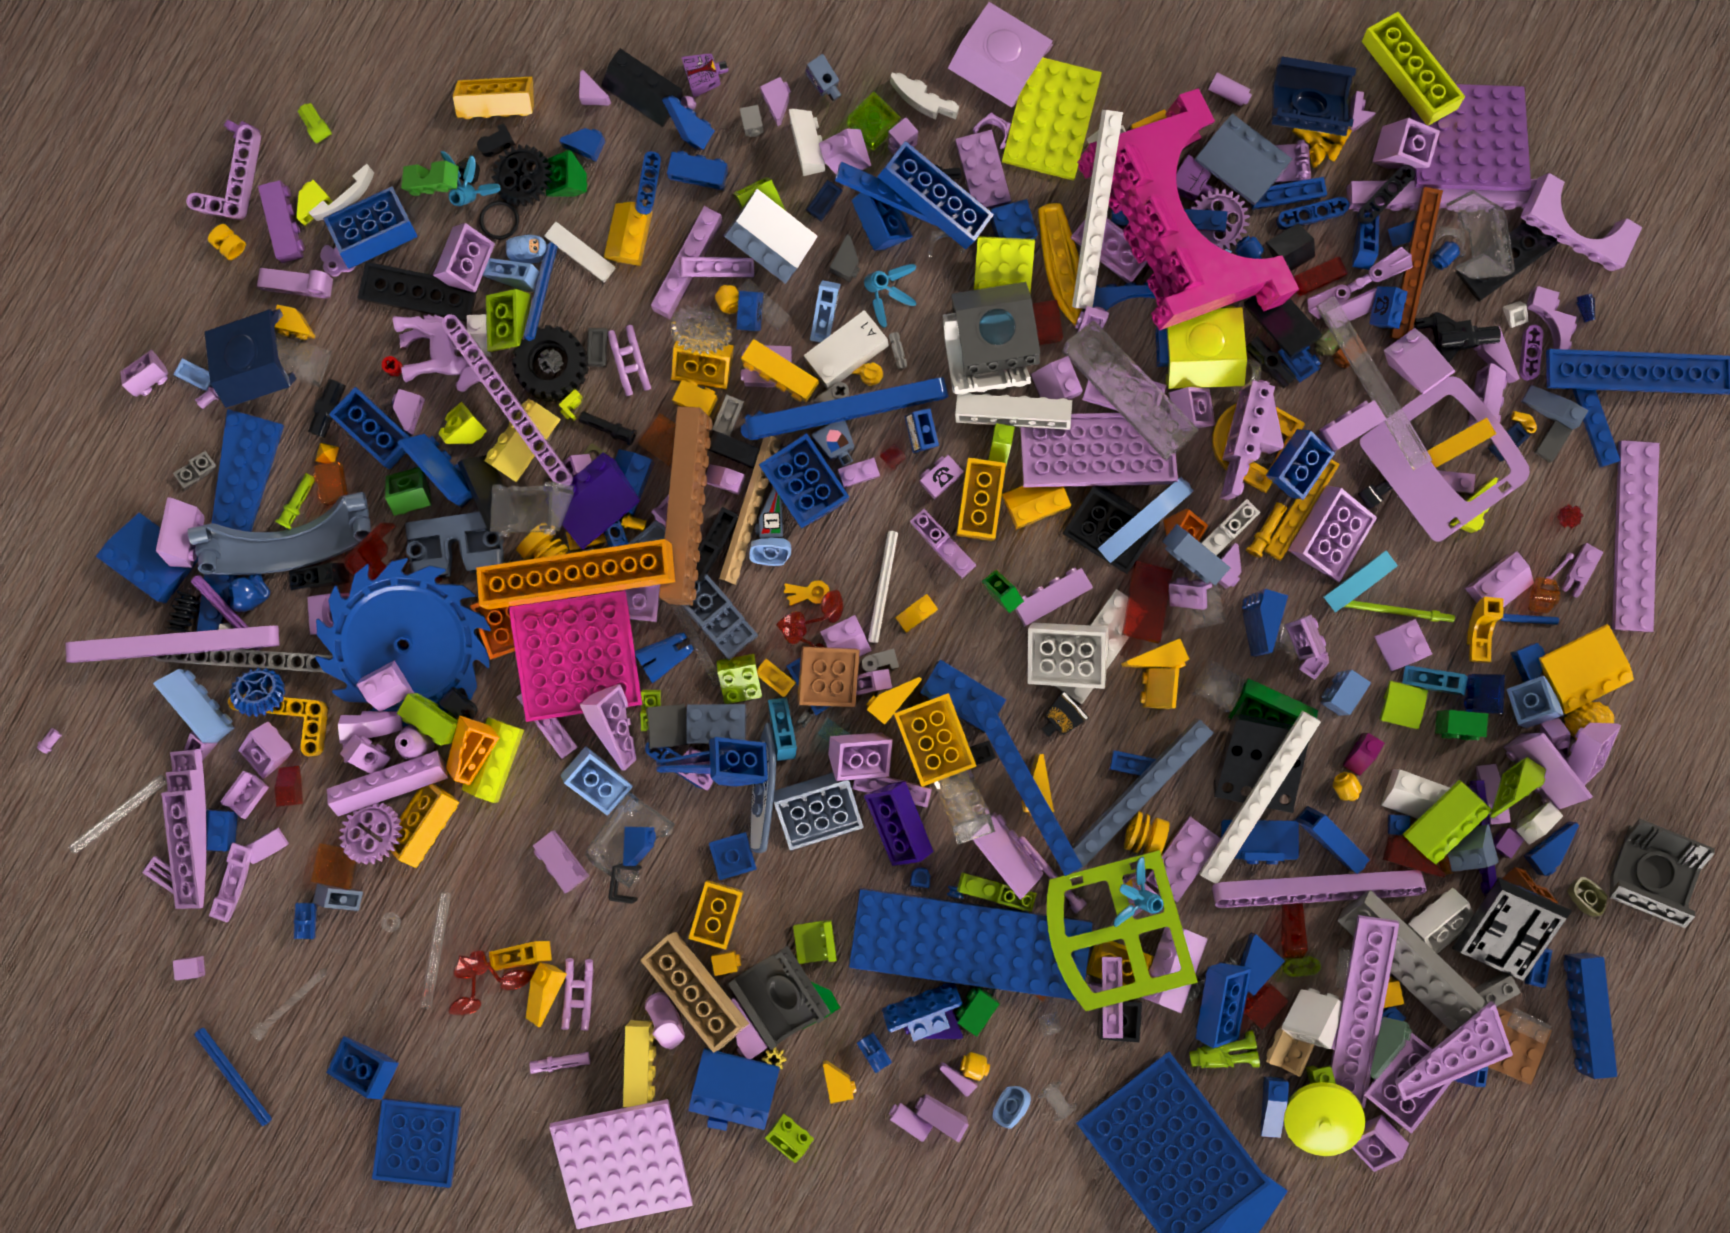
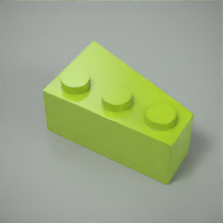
M418 693L407 694L397 712L402 717V721L417 727L418 732L429 735L433 738L432 741L438 745L452 743L458 719L453 717L454 715L451 712L447 714L438 708V704Z

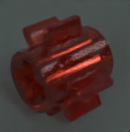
M1570 504L1560 508L1559 515L1557 516L1560 520L1559 524L1564 528L1568 526L1571 529L1580 525L1581 518L1584 517L1580 512L1581 509L1577 505L1572 507Z

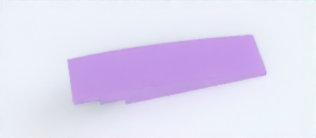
M201 749L170 752L172 771L166 772L168 792L161 793L175 909L203 908L206 875V802Z

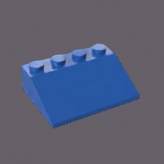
M393 186L323 218L348 269L418 237Z
M426 434L401 439L397 442L448 500L462 508L473 499L459 465H454L450 461L452 457L446 450L441 451L437 447L440 444L433 436L429 438Z
M808 434L803 435L759 464L801 529L849 501V495Z
M138 513L105 543L96 557L156 601L167 603L192 568L169 566L156 552L161 528L143 514ZM198 556L196 560L193 562V567L198 562Z
M1263 589L1244 598L1242 603V609H1244L1243 618L1251 656L1256 657L1273 653L1288 595Z
M704 1048L688 1111L765 1130L780 1067L719 1051L713 1053L711 1049Z
M1263 1172L1271 1184L1215 1226L1209 1233H1259L1288 1190Z

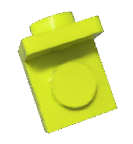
M576 389L559 404L562 408L560 412L567 420L570 417L574 421L577 419L570 410L572 408L576 409L582 402L581 399L583 397Z

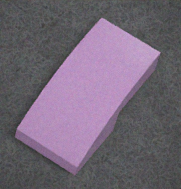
M276 828L264 834L261 838L245 845V847L252 849L250 862L253 865L284 848L289 843L281 830Z

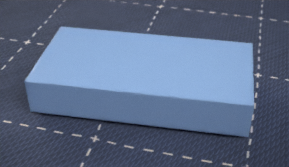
M183 358L181 359L173 375L200 389L208 391V387H212L209 371Z

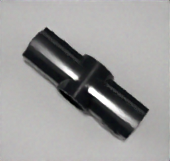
M1466 326L1458 330L1440 331L1438 345L1440 349L1452 347L1468 349L1484 344H1496L1500 342L1501 330L1499 326L1479 328L1477 326Z
M1258 336L1246 346V351L1260 364L1262 371L1268 373L1283 389L1296 378L1281 361V357L1277 353L1272 352ZM1267 359L1273 360V367L1267 364Z
M332 379L328 380L322 397L318 398L315 403V415L309 427V433L322 438L326 437L330 424L334 420L329 413L339 404L346 385Z

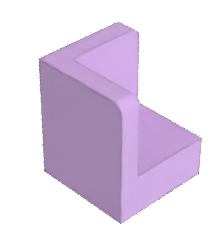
M204 956L174 960V979L184 980L204 976Z

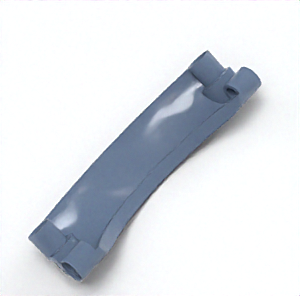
M358 492L340 496L336 503L322 516L291 530L248 532L211 523L188 528V538L192 545H196L195 553L198 556V570L200 573L219 575L265 574L302 568L340 555L371 538V523L365 493Z

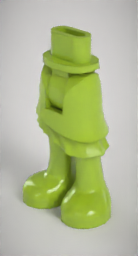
M1253 1030L1247 1031L1243 1040L1230 1042L1214 1049L1205 1045L1201 1049L1199 1047L1196 1051H1190L1191 1066H1200L1201 1069L1204 1067L1228 1068V1066L1234 1067L1236 1063H1250L1254 1068L1260 1067L1257 1050L1236 1055L1228 1054L1232 1051L1257 1049Z

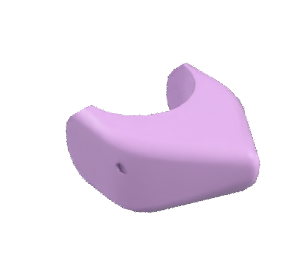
M654 993L645 1002V1009L655 1027L652 1034L662 1047L673 1049L685 1038L679 1013L666 993Z

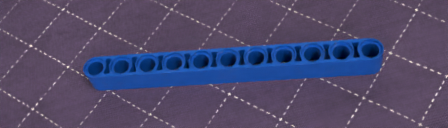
M941 377L754 416L746 419L745 424L749 440H756L948 398L949 395L945 380Z

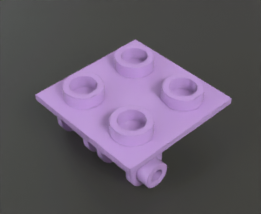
M1299 140L1297 144L1275 145L1292 158V161L1276 182L1311 179L1309 143H1305V140Z

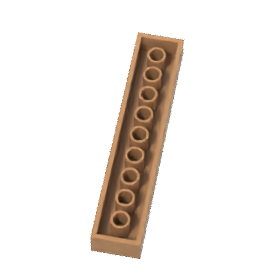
M677 407L665 539L672 543L675 582L660 584L659 592L660 599L673 605H693V600L696 599V589L694 587L695 581L698 580L696 566L700 560L698 545L702 540L700 524L703 523L704 519L702 505L705 504V494L703 492L704 486L707 485L705 470L709 465L707 449L710 448L709 430L712 429V419L700 407Z

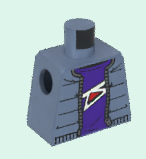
M823 54L807 64L805 74L822 97L828 94L832 102L842 96L837 89L839 79Z

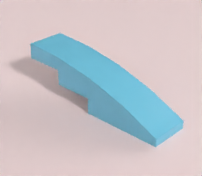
M1384 551L1339 584L1338 587L1326 594L1324 598L1331 608L1337 612L1398 565L1389 553Z

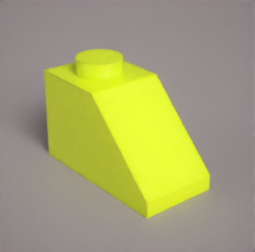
M314 180L305 183L298 194L296 218L304 226L314 219L309 212L319 203L324 201L327 205H330L333 202Z

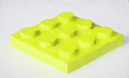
M978 236L974 290L1026 282L1031 295L1035 239Z

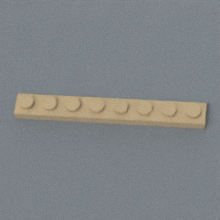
M774 436L763 438L719 579L736 585L739 578L740 569L751 540V534L768 486V478L759 464L776 454L780 448L781 440Z

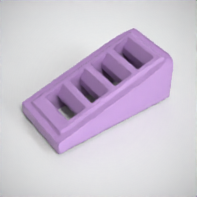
M943 1062L939 1064L940 1070L965 1097H968L978 1087L974 1080L964 1077L962 1073Z

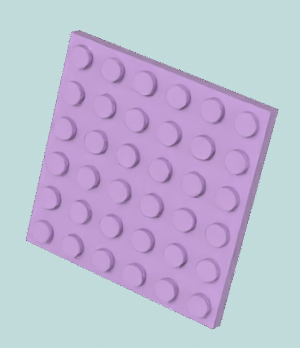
M668 1099L550 1123L549 1128L576 1229L693 1206V1199Z

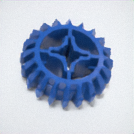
M259 667L256 671L250 669L249 673L242 672V677H236V682L232 683V689H230V699L234 708L239 710L241 714L246 713L249 717L252 714L258 717L260 713L266 715L267 711L273 712V707H279V702H283L285 685L281 677L273 670L269 671L265 668L261 671Z

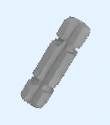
M898 332L889 334L890 343H892L894 358L897 360V368L904 369L907 367V362L904 359L905 354L900 342V335Z

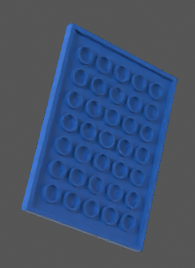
M1170 1051L1076 1122L1158 1233H1208L1271 1184Z

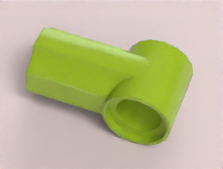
M311 103L300 106L297 112L316 144L332 135L331 130L325 121L320 118Z

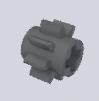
M546 349L541 353V357L538 358L540 368L548 374L551 371L555 374L560 370V366L563 365L560 353L554 351V349L550 352Z

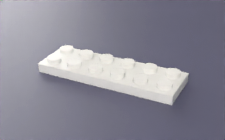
M1117 589L1090 625L1109 627L1107 668L1148 612ZM1055 686L1061 691H1065L1081 705L1093 690V688Z

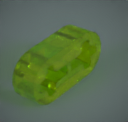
M1312 956L1289 958L1282 964L1283 972L1290 977L1315 975L1321 969L1320 961ZM1310 961L1312 963H1315V966L1312 967V970H1310L1307 967H1304L1303 965L1310 964ZM1290 963L1299 966V968L1293 969V972L1287 969L1291 965Z

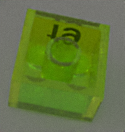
M872 92L847 117V125L851 129H861L864 142L874 151L888 138V131L900 122L901 117L881 97Z

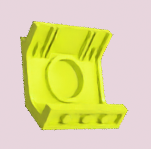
M1226 306L1225 308L1213 310L1167 328L1169 368L1165 381L1169 389L1245 385L1247 354L1242 307Z

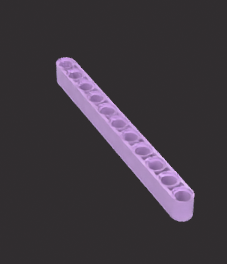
M446 315L442 319V327L552 481L561 488L569 487L573 477L463 323L455 315ZM456 322V326L449 329L450 324ZM463 337H467V341L464 344H460V340ZM474 352H478V356L475 359H471V355ZM489 367V371L486 374H482L483 368ZM500 382L498 389L493 390V384ZM511 397L510 403L503 405L504 399ZM521 412V418L519 420H514V416L516 415V413ZM528 428H533V432L526 436L525 431ZM539 443H544L543 449L536 451V446ZM555 458V463L552 466H547L548 460ZM565 473L566 479L559 482V475Z
M279 626L66 642V662L76 663L280 646Z
M1419 870L1220 882L1212 886L1215 906L1218 908L1356 900L1369 890L1378 898L1418 896L1427 891L1422 872Z

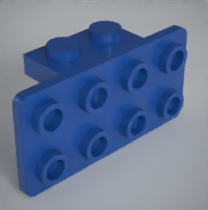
M1232 820L1221 821V838ZM1258 820L1234 859L1247 860V864H1259V861H1266V864H1278V861L1298 859L1299 823L1297 821Z
M950 982L944 983L932 990H926L919 995L908 997L895 1004H889L882 1009V1013L889 1032L908 1026L914 1042L950 1028L945 1012L961 1006L962 1001L955 983Z

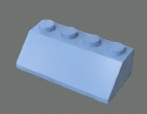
M178 669L153 683L203 743H218L235 728L231 724L233 722L232 719L219 710L220 705L214 699L208 697L206 688L201 684H197L194 680L196 677L191 671Z

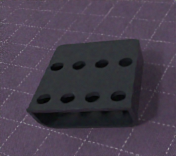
M1244 714L1233 715L1213 783L1214 797L1244 803L1248 796L1241 794L1242 788L1249 786L1253 789L1293 724ZM1309 742L1266 808L1289 813L1294 812ZM1224 783H1232L1233 789L1230 792L1223 791L1222 785ZM1285 794L1288 797L1289 803L1282 804L1280 797Z

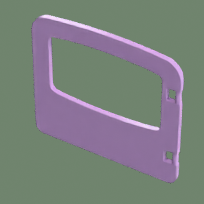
M1454 376L1447 377L1424 395L1421 394L1360 439L1361 448L1430 538L1436 542L1444 540L1517 489L1528 479L1530 474L1529 465L1499 421L1478 396L1460 378ZM1446 395L1454 396L1477 422L1486 417L1489 419L1497 433L1490 439L1510 468L1508 476L1470 502L1465 501L1441 476L1408 428V423ZM1507 481L1511 487L1501 493L1498 487ZM1456 517L1460 523L1450 529L1447 523Z

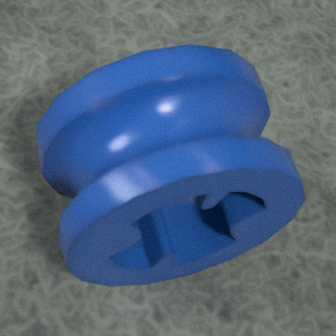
M948 886L950 891L947 893V896L964 899L962 893L957 892L956 886Z

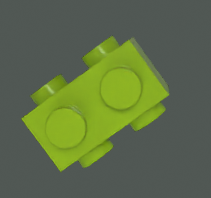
M785 1114L774 1123L765 1137L769 1143L794 1163L805 1154L814 1140L806 1130L798 1126L792 1118Z

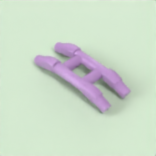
M632 325L626 326L630 346L619 348L615 331H608L610 346L626 396L633 394L627 374L635 371L639 373L644 391L651 389ZM633 353L636 364L624 366L622 356Z
M567 958L561 1029H569L572 1008H583L581 1030L588 1031L591 1016L593 960H585V981L573 980V959ZM572 988H584L583 1000H572Z

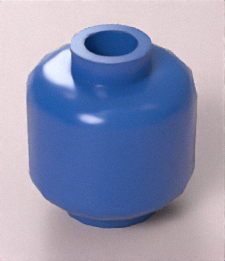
M1245 236L1237 242L1235 252L1238 256L1262 259L1261 255L1264 252V248L1256 237Z

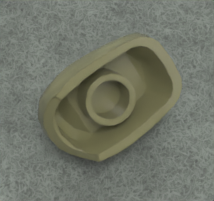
M1580 877L1573 880L1567 890L1572 901L1588 916L1597 917L1602 915L1606 909L1607 894L1588 878Z

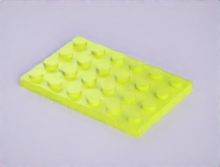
M1043 57L1018 97L1002 163L1074 181L1078 168L1077 162L1083 149L1102 72Z

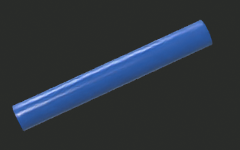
M1503 614V618L1500 619V621L1559 624L1558 617Z

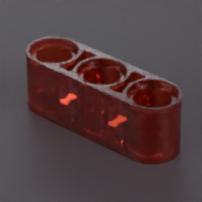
M1340 256L1294 276L1299 290L1296 292L1298 297L1346 276L1348 272Z

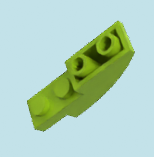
M963 872L957 887V892L1032 912L1037 893L1029 891L1022 899H1019L1008 884Z

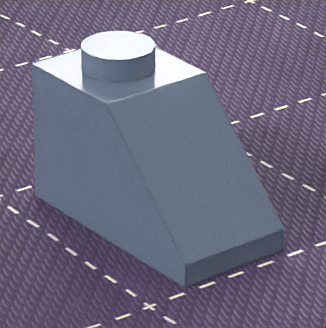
M317 883L313 903L324 908L359 911L363 892L336 885Z

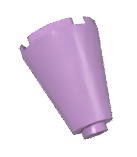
M408 725L400 731L395 739V747L400 756L409 761L432 753L435 749V742L432 741L433 738L429 735L418 732L417 727L414 725Z

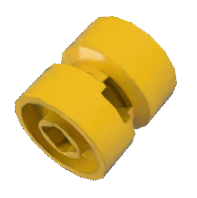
M226 224L218 225L208 236V242L228 260L237 258L246 246V243L238 235L234 234Z

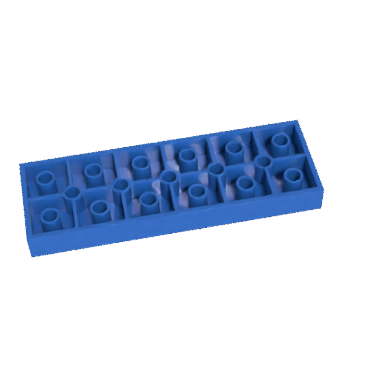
M860 888L849 968L1076 1000L1058 968L1048 933L1047 914ZM1064 917L1065 934L1067 937L1092 931L1093 923L1090 920ZM1089 947L1075 950L1071 953L1084 981Z

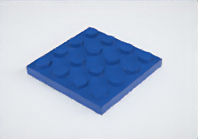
M388 1098L382 1099L372 1179L451 1188L462 1107Z

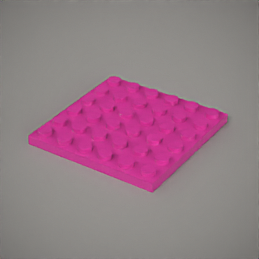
M626 590L509 607L526 722L583 714L580 704L591 694L616 684L621 685L628 707L642 705Z

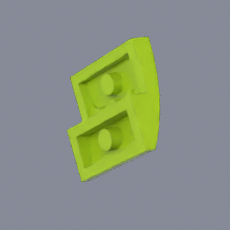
M1389 681L1380 720L1419 730L1428 690Z

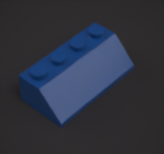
M1224 963L1208 967L1202 1003L1199 1009L1200 1015L1196 1027V1039L1213 1049L1239 1040L1251 968Z

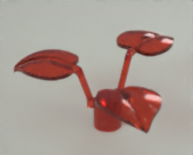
M837 589L829 591L823 596L821 601L823 617L805 621V617L801 612L794 611L784 616L776 626L791 644H797L799 641H802L810 647H825L821 643H817L814 646V643L803 638L807 632L805 625L823 621L827 618L830 623L837 622L843 612L842 596Z
M484 951L472 952L469 957L459 955L458 962L453 971L454 976L462 979L472 977V992L470 998L461 997L455 1000L449 1007V1014L467 1015L476 1012L481 1007V1000L474 999L476 975L484 974L487 968H489L496 980L501 983L500 987L504 990H515L525 986L531 981L534 971L512 970L500 978L491 966V962H487Z

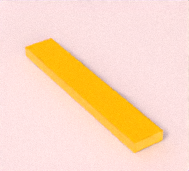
M1331 459L1305 499L1294 500L1264 552L1279 561L1282 560L1326 485H1328L1339 467V463Z

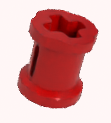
M388 356L383 359L382 369L390 376L394 377L402 374L401 367L403 365L395 357ZM391 364L395 366L394 369L390 367Z

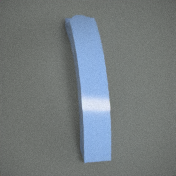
M1180 477L1178 482H1174L1102 544L1098 550L1111 563L1194 491L1190 484Z

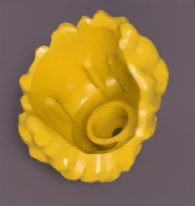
M1592 701L1571 711L1564 718L1565 727L1576 740V733L1581 727L1585 728L1589 723H1614L1615 719L1613 712L1608 706L1603 705L1601 702Z

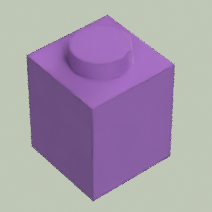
M1501 827L1493 842L1496 852L1505 858H1512L1524 839L1519 836L1520 834L1516 829Z

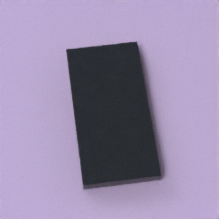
M1256 295L1244 302L1247 310L1290 358L1322 337V333L1290 298L1283 305L1267 311H1263L1262 307L1258 304Z
M487 455L461 459L457 462L489 532L520 524L497 470L484 461Z

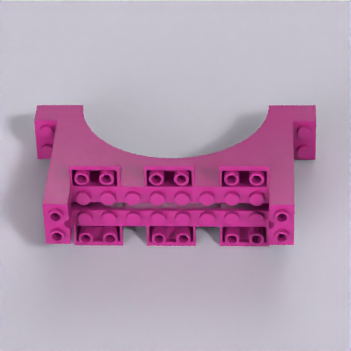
M1199 88L1180 94L1166 112L1167 118L1120 133L1109 207L1112 208L1114 214L1123 211V214L1127 216L1129 223L1123 230L1124 238L1128 241L1132 254L1140 264L1147 260L1148 265L1152 267L1154 273L1147 281L1149 289L1153 292L1158 305L1151 314L1153 322L1157 325L1159 331L1256 295L1257 302L1263 311H1267L1283 305L1299 290L1282 255L1267 259H1253L1229 253L1205 238L1196 229L1183 209L1176 184L1179 156L1185 147L1201 140L1199 130L1215 122ZM1097 141L1089 144L1077 162L1078 168L1083 173L1085 179L1092 177Z

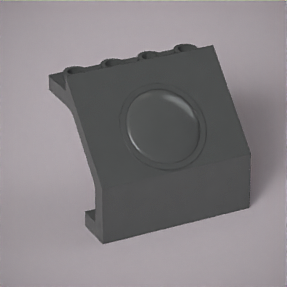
M1639 818L1633 827L1629 825L1610 875V898L1686 928L1695 918V911L1689 909V901L1700 871L1715 854V848Z
M788 946L756 963L728 982V985L770 1050L777 1047V1044L810 1024L816 1021L819 1024L825 1020L824 1017L831 1013Z

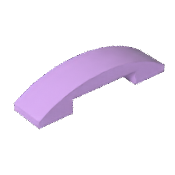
M234 842L231 844L226 860L228 866L219 894L214 898L209 914L210 917L229 922L246 881L251 860V848Z

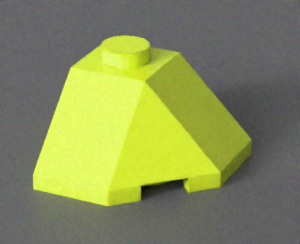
M461 401L446 415L445 420L447 423L445 428H441L438 434L446 444H473L475 441L480 440L487 430Z

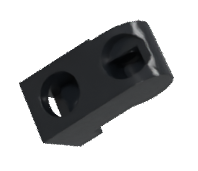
M504 123L497 126L498 132L490 136H483L477 141V147L483 156L492 157L516 145Z

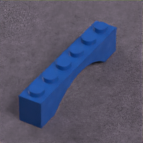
M1148 282L1144 283V285L1127 283L1125 286L1109 284L1106 287L1100 288L1096 285L1092 308L1101 307L1107 311L1112 306L1127 299L1139 297L1156 298L1149 289Z

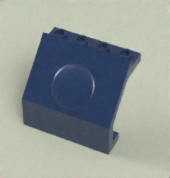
M1281 56L1278 58L1273 82L1272 124L1347 136L1348 128L1353 127L1354 119H1348V96L1356 68Z
M268 309L205 331L210 384L225 408L289 388L297 379L293 372L288 374L285 372L278 358L274 328L275 324L283 316L280 309L274 311Z

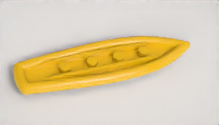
M1050 203L1038 208L1046 274L1059 308L1072 324L1076 326L1078 317L1083 308L1072 307L1079 255L1075 242L1071 239L1072 232L1062 204Z

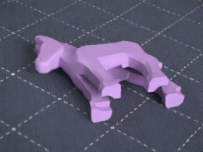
M428 314V316L424 315L423 320L419 316L412 318L394 316L393 324L396 332L413 328L411 331L399 334L400 347L402 349L407 348L417 339H430L431 360L401 367L405 382L413 380L420 374L435 372L446 375H460L456 383V388L460 392H465L470 386L481 382L463 356H457L458 348L442 327L443 317L437 315L433 317ZM488 367L483 368L482 374H486L489 371Z

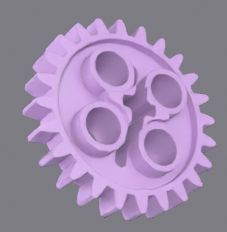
M1214 189V195H1212L1210 190L1207 191V197L1201 194V201L1194 200L1197 206L1190 207V209L1214 210V202L1219 201L1222 205L1220 211H1228V215L1233 213L1236 216V221L1230 224L1227 220L1226 225L1231 228V231L1229 232L1226 229L1221 239L1215 237V231L1198 230L1205 238L1219 248L1223 249L1224 245L1226 249H1230L1229 243L1236 246L1235 239H1243L1240 233H1247L1243 227L1249 226L1245 219L1250 216L1244 215L1248 208H1242L1245 201L1238 202L1239 195L1234 198L1232 197L1233 191L1226 195V189H1222L1220 194L1218 189Z
M376 803L366 808H361L359 811H353V816L347 815L349 821L342 822L346 827L340 829V832L344 834L339 837L343 841L340 844L344 848L343 852L359 864L360 862L365 865L368 862L375 864L376 858L382 862L383 855L389 857L388 851H395L393 845L399 844L396 838L402 837L398 832L403 829L399 825L401 819L397 817L398 813L393 811L390 806L387 807L384 803ZM359 824H363L365 827L370 829L373 833L382 838L383 842H379L378 840H376L374 837H372L370 834H368L366 831L360 828Z

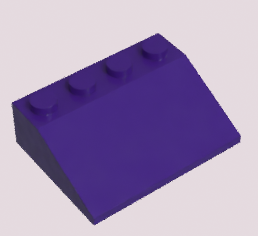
M603 452L573 477L569 487L560 488L546 502L555 517L579 547L584 549L637 505L640 499L617 462Z

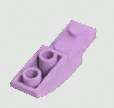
M925 509L910 520V523L926 542L961 578L965 577L976 567V564Z

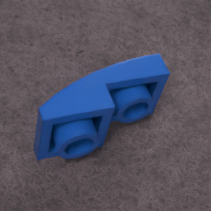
M1415 220L1388 229L1393 247L1411 241Z

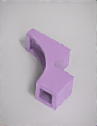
M1539 286L1535 287L1530 291L1527 309L1539 315L1548 325L1553 338V349L1570 350L1572 345L1570 341L1571 335L1577 327L1575 323L1576 317L1555 311L1559 306L1560 300L1558 296L1560 292Z

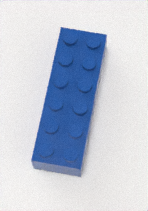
M906 141L899 147L877 176L965 250L975 242L994 215Z
M1591 953L1565 954L1563 965L1567 972L1566 988L1569 991L1570 998L1568 999V1007L1572 1016L1570 1026L1574 1034L1572 1045L1576 1052L1575 1067L1579 1073L1593 1079L1618 1077L1604 957Z

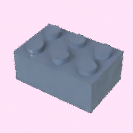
M1178 524L1162 541L1167 546L1165 548L1166 551L1206 584L1211 582L1216 586L1231 568Z
M687 705V744H709V740L714 737L746 740V705Z

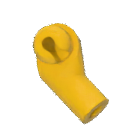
M1513 411L1511 420L1520 422L1527 433L1532 434L1537 430V425L1530 414Z

